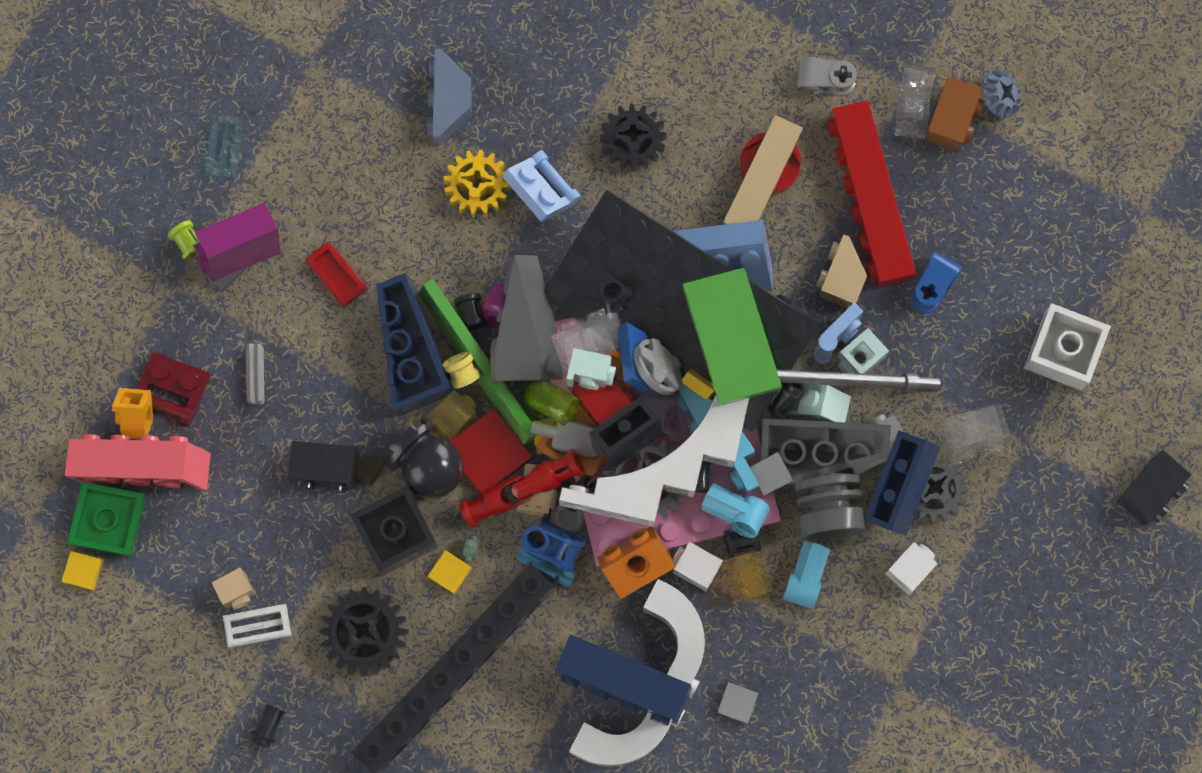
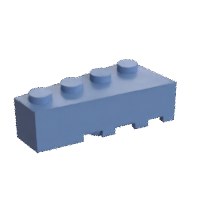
M763 220L674 231L732 269L745 268L748 279L767 291H773V267Z

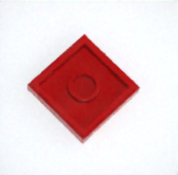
M494 408L450 441L456 445L462 454L464 474L481 495H483L485 490L500 484L533 459Z

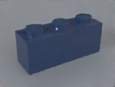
M898 430L864 520L906 536L941 447Z

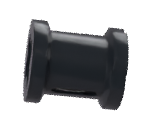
M479 293L466 294L454 300V305L459 308L461 320L469 331L481 329L488 325L482 315L479 303L482 298Z
M723 531L729 558H735V554L751 550L755 552L761 551L758 534L755 538H746L736 532Z

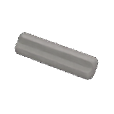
M256 343L246 346L247 402L250 405H260L265 402L264 349L261 344Z

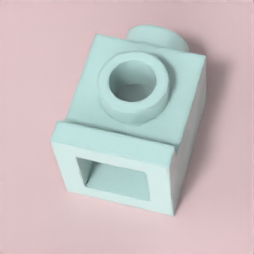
M867 328L840 351L838 358L841 362L838 363V366L843 373L866 374L886 358L889 350ZM862 354L865 357V362L859 364L854 359V356Z
M573 348L566 378L567 386L573 387L574 381L580 382L579 386L591 390H598L599 386L606 388V385L612 386L616 367L611 366V356Z

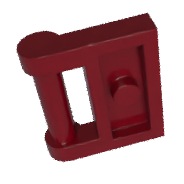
M152 352L136 389L149 390L152 385L189 399L187 405L183 407L151 394L153 409L180 418V422L191 425L212 375L204 370Z

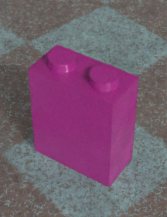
M265 203L195 232L197 243L193 245L197 256L195 257L202 274L208 272L212 282L281 253L278 228Z

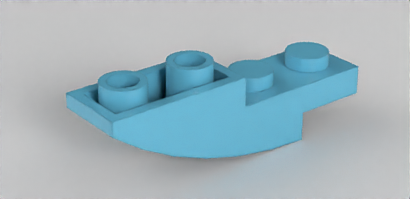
M681 383L682 386L675 391L676 396L673 399L680 413H687L691 421L688 427L691 434H693L708 413L713 401L711 399H704ZM742 432L734 466L730 467L732 473L729 476L736 490L742 489L745 496L757 491L759 484L746 462L754 456L755 450Z

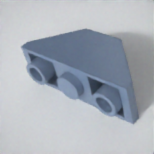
M435 49V59H429V78H434V88H428V107H433V117L427 118V136L433 137L434 145H441L472 117L471 78L442 49Z

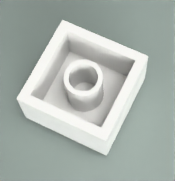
M1051 303L1044 312L1024 369L1083 391L1091 381L1111 326Z

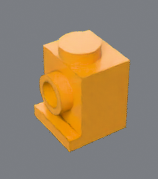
M119 389L112 405V411H115L116 424H120L121 435L128 436L130 439H140L141 435H148L153 423L151 390Z

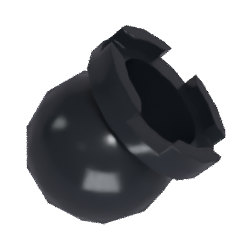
M423 417L420 421L423 425L418 429L412 425L402 433L390 446L394 453L391 457L384 456L382 462L391 471L402 468L403 480L412 492L420 497L434 499L444 497L455 490L462 479L464 464L462 454L456 445L444 437L433 436L436 425L428 417Z

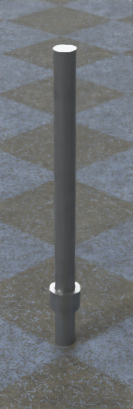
M777 369L780 382L900 388L903 392H917L918 389L939 390L940 388L939 378L919 377L915 373H903L901 376Z

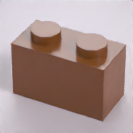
M947 76L924 140L958 152L963 143L968 145L975 128L969 126L972 116H979L984 100L979 98L982 88Z

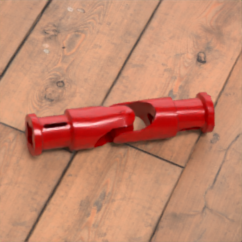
M570 449L567 451V455L553 462L547 460L535 466L526 477H524L525 475H517L485 490L481 497L470 502L466 500L460 502L461 513L466 523L471 528H474L478 525L479 521L491 515L497 517L530 501L534 494L554 490L561 486V482L575 475L583 476L585 471L582 461L575 450ZM565 466H569V468L563 471H559V469ZM510 483H512L513 495L520 500L518 502H512L506 497L505 488Z

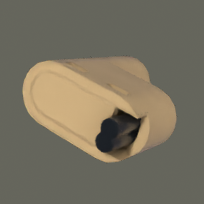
M525 464L524 477L537 465ZM551 490L546 493L534 494L530 501L518 506L516 511L543 516L544 520L550 521V517H553L558 491Z

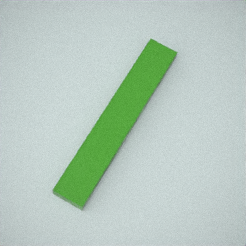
M431 279L423 284L418 296L457 353L471 352L473 357L472 364L479 369L481 374L477 382L508 427L523 446H526L537 435L530 433L532 422L504 381H491V362L436 282Z

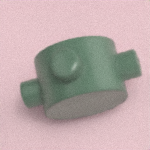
M471 536L470 539L467 538L465 542L463 557L469 563L472 559L475 560L477 556L479 541H477L476 536Z

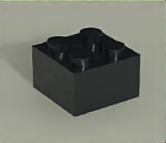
M408 486L350 514L381 576L438 548Z

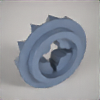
M1000 69L990 71L983 82V95L990 111L1000 118L1010 117L1018 111L1017 104L1021 102V98L1018 96L1017 91L1020 88H1017L1015 85V77H1010L1007 70L1000 71Z

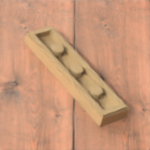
M774 116L725 217L723 225L760 220L803 127L779 116Z

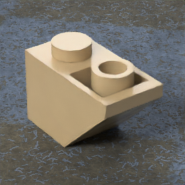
M843 235L840 244L837 242L833 243L827 258L832 260L829 271L822 270L816 287L821 288L819 298L848 309L854 302H857L867 275L850 237Z

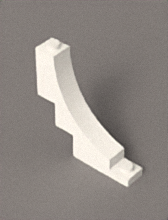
M715 395L711 407L699 427L671 454L646 468L632 473L598 478L594 495L589 494V489L582 486L570 485L569 489L562 487L559 506L654 527L662 490L693 497L702 461L729 467L734 466L749 398L719 406Z

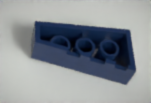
M403 273L377 284L380 320L384 336L383 346L388 369L387 379L391 394V412L399 417L456 394L455 388L450 383V375L448 372H445L442 366L444 363L443 357L413 280L406 273Z
M571 634L555 668L556 673L561 678L560 682L576 689L580 686L591 690V695L608 701L609 698L621 702L620 707L636 714H638L639 710L651 714V720L664 726H668L669 722L678 724L692 690L691 684Z

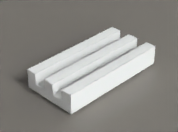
M282 604L223 616L228 648L292 636L287 605ZM281 612L280 619L231 627V622ZM283 625V630L233 639L234 634Z

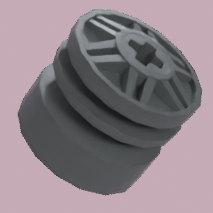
M828 473L795 483V494L807 495L797 499V506L812 508V512L799 517L801 539L825 540L861 534L868 530L867 521L864 520L866 516L865 509L850 506V503L863 497L862 491L851 490L861 485L859 475Z

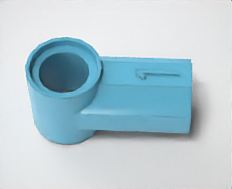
M715 483L708 490L701 506L702 510L730 523L736 533L746 538H755L770 512L768 504L755 496H746L744 498Z
M804 541L794 573L791 572L783 600L812 610L814 609L822 585L820 579L830 549L813 542Z

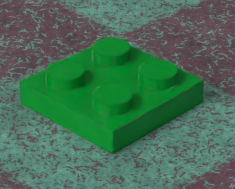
M82 482L67 544L132 557L146 495Z

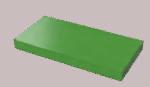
M745 268L684 283L682 288L719 406L781 390L782 385Z

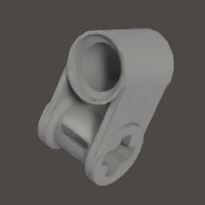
M817 57L801 58L799 62L797 91L800 93L813 91L815 95L846 96L854 90L857 77L856 69L850 62L824 60ZM839 75H845V83L839 82Z

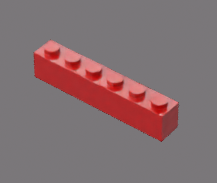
M866 100L832 108L830 119L827 120V129L830 138H836L838 148L834 149L837 165H843L846 176L842 177V184L845 194H851L854 204L850 206V213L853 223H859L861 234L858 235V243L861 252H867L869 263L866 264L868 279L870 282L875 281L876 289L913 281L916 271L869 101Z

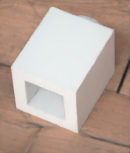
M689 542L686 549L679 547L673 558L676 566L673 574L706 592L723 560Z
M913 542L885 574L910 595L938 563L934 560V553L923 544L918 546Z

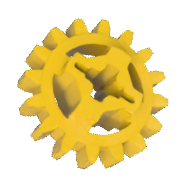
M469 150L466 152V159L463 160L459 156L455 157L456 167L453 165L447 166L451 176H444V184L450 185L444 189L445 195L452 196L449 200L452 207L460 204L459 212L461 214L469 209L473 218H475L477 211H482V214L486 217L488 216V208H492L497 212L499 210L497 202L506 203L507 196L503 192L510 191L511 186L504 182L505 179L502 176L506 171L501 172L505 167L504 162L499 161L495 164V154L491 153L488 158H485L483 150H479L477 156L473 157ZM472 167V168L469 169L467 172H465V173L463 172V171L466 170L467 168ZM485 167L490 169L496 175L497 178H495V176L489 175L485 171ZM476 179H481L482 183L479 184V187L474 188L473 184ZM457 189L465 191L469 195V200L465 199ZM488 194H493L490 198L481 201Z

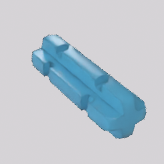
M523 546L518 552L517 560L525 565L531 563L541 574L552 580L557 578L558 583L565 587H570L577 576L575 570L565 571L559 569L550 562L528 553Z

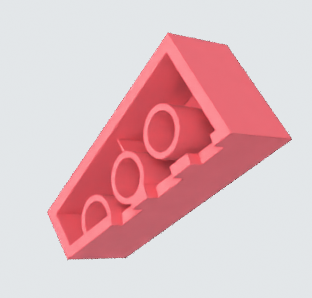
M82 434L81 439H69L65 476L77 482L120 484L121 479H124V483L136 486H149L150 480H152L153 484L181 489V483H186L195 487L196 490H207L211 453L189 443V439L182 436H170L169 441H159L158 437L141 435L140 440H130V437L124 435H111L110 440L101 439L98 435Z

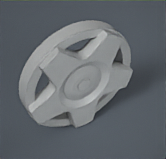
M654 338L646 339L635 347L633 352L635 366L649 387L660 394L670 395L682 386L681 364L677 357L672 356L661 345L659 340ZM661 382H665L668 387L662 385Z

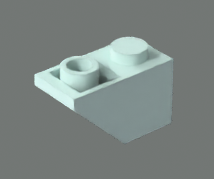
M802 384L804 386V396L801 400H796L786 417L797 420L845 422L851 396L829 385Z

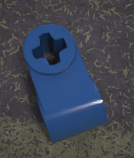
M935 252L923 271L922 277L913 293L912 305L914 309L922 314L934 312L946 292L952 287L962 266ZM927 292L932 295L928 301L922 298Z
M542 518L532 521L521 537L522 546L528 553L538 556L565 571L574 570V560L579 549L583 548L586 544V540L581 535ZM531 532H541L545 537V541H536L532 537Z

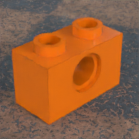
M651 526L647 529L641 528L635 531L628 540L619 545L609 546L602 552V555L598 556L601 570L620 600L676 568L670 552L655 528ZM634 556L642 557L637 563H628L629 559Z

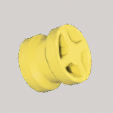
M466 351L456 354L442 364L445 372L450 373V383L455 389L467 386L481 376L479 369L472 364L473 357L471 352Z

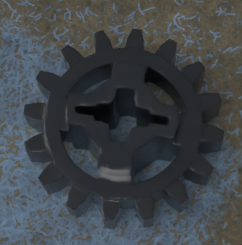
M630 104L629 111H625L619 106L617 116L612 113L608 114L609 123H602L601 130L604 134L600 135V143L605 144L602 147L603 154L611 153L609 157L611 164L617 160L620 161L621 170L627 164H630L634 172L637 169V164H641L647 169L649 159L654 162L658 161L659 156L657 152H664L665 145L662 141L666 140V132H660L664 128V122H655L657 117L655 111L648 115L646 114V106L643 105L640 111H636L634 104ZM627 121L622 128H617L618 125ZM639 121L645 123L648 127H644ZM630 133H636L637 141L633 142L630 140ZM651 145L646 152L639 154L645 146ZM617 147H622L628 155L618 150Z

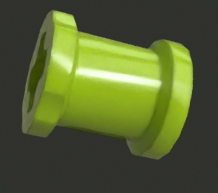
M190 220L178 224L168 233L169 239L174 240L182 251V257L185 262L197 257L193 245L197 243L195 232L192 229L194 224Z

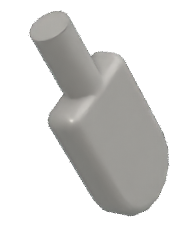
M564 418L558 420L557 427L533 421L530 433L552 438L553 449L563 452L574 449L578 456L586 458L599 456L592 448L589 432L596 427Z

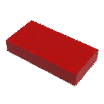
M330 241L305 259V262L343 308L368 290L364 282Z

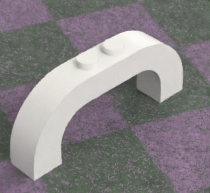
M658 579L643 607V611L666 623L674 633L677 642V654L667 675L691 684L692 690L688 697L691 699L700 682L694 678L699 670L704 654L705 638L702 622L696 609L684 594ZM683 709V712H682V714H681V717H680V719H679V721H678V724H679V722H680V720H681V718H682V716H683V714H684V712H685L684 709ZM647 713L643 722L633 731L622 735H611L583 723L569 753L583 761L599 766L614 767L630 764L652 752L663 740L670 725L677 728L678 724L669 722L668 726H664L651 720V714Z

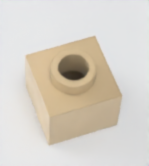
M241 568L212 582L220 601L227 609L232 606L236 610L251 602L249 597L256 594Z

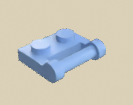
M543 150L507 169L502 176L540 222L570 208L582 197L576 189L572 190L547 161L549 157ZM537 168L553 185V187L559 192L562 198H560L557 195V193L551 188V186L545 181V179L538 173V171L536 170Z
M855 302L820 336L818 346L813 353L814 360L817 363H828L836 346L841 341L847 344L858 333L857 329L862 324L859 320L863 310Z

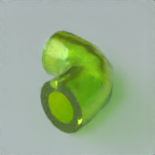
M548 381L532 382L524 392L526 408L532 415L536 417L548 416L562 426L571 421L580 406V399Z

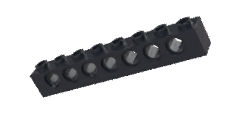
M530 563L360 742L351 754L371 773H382L554 591V585Z

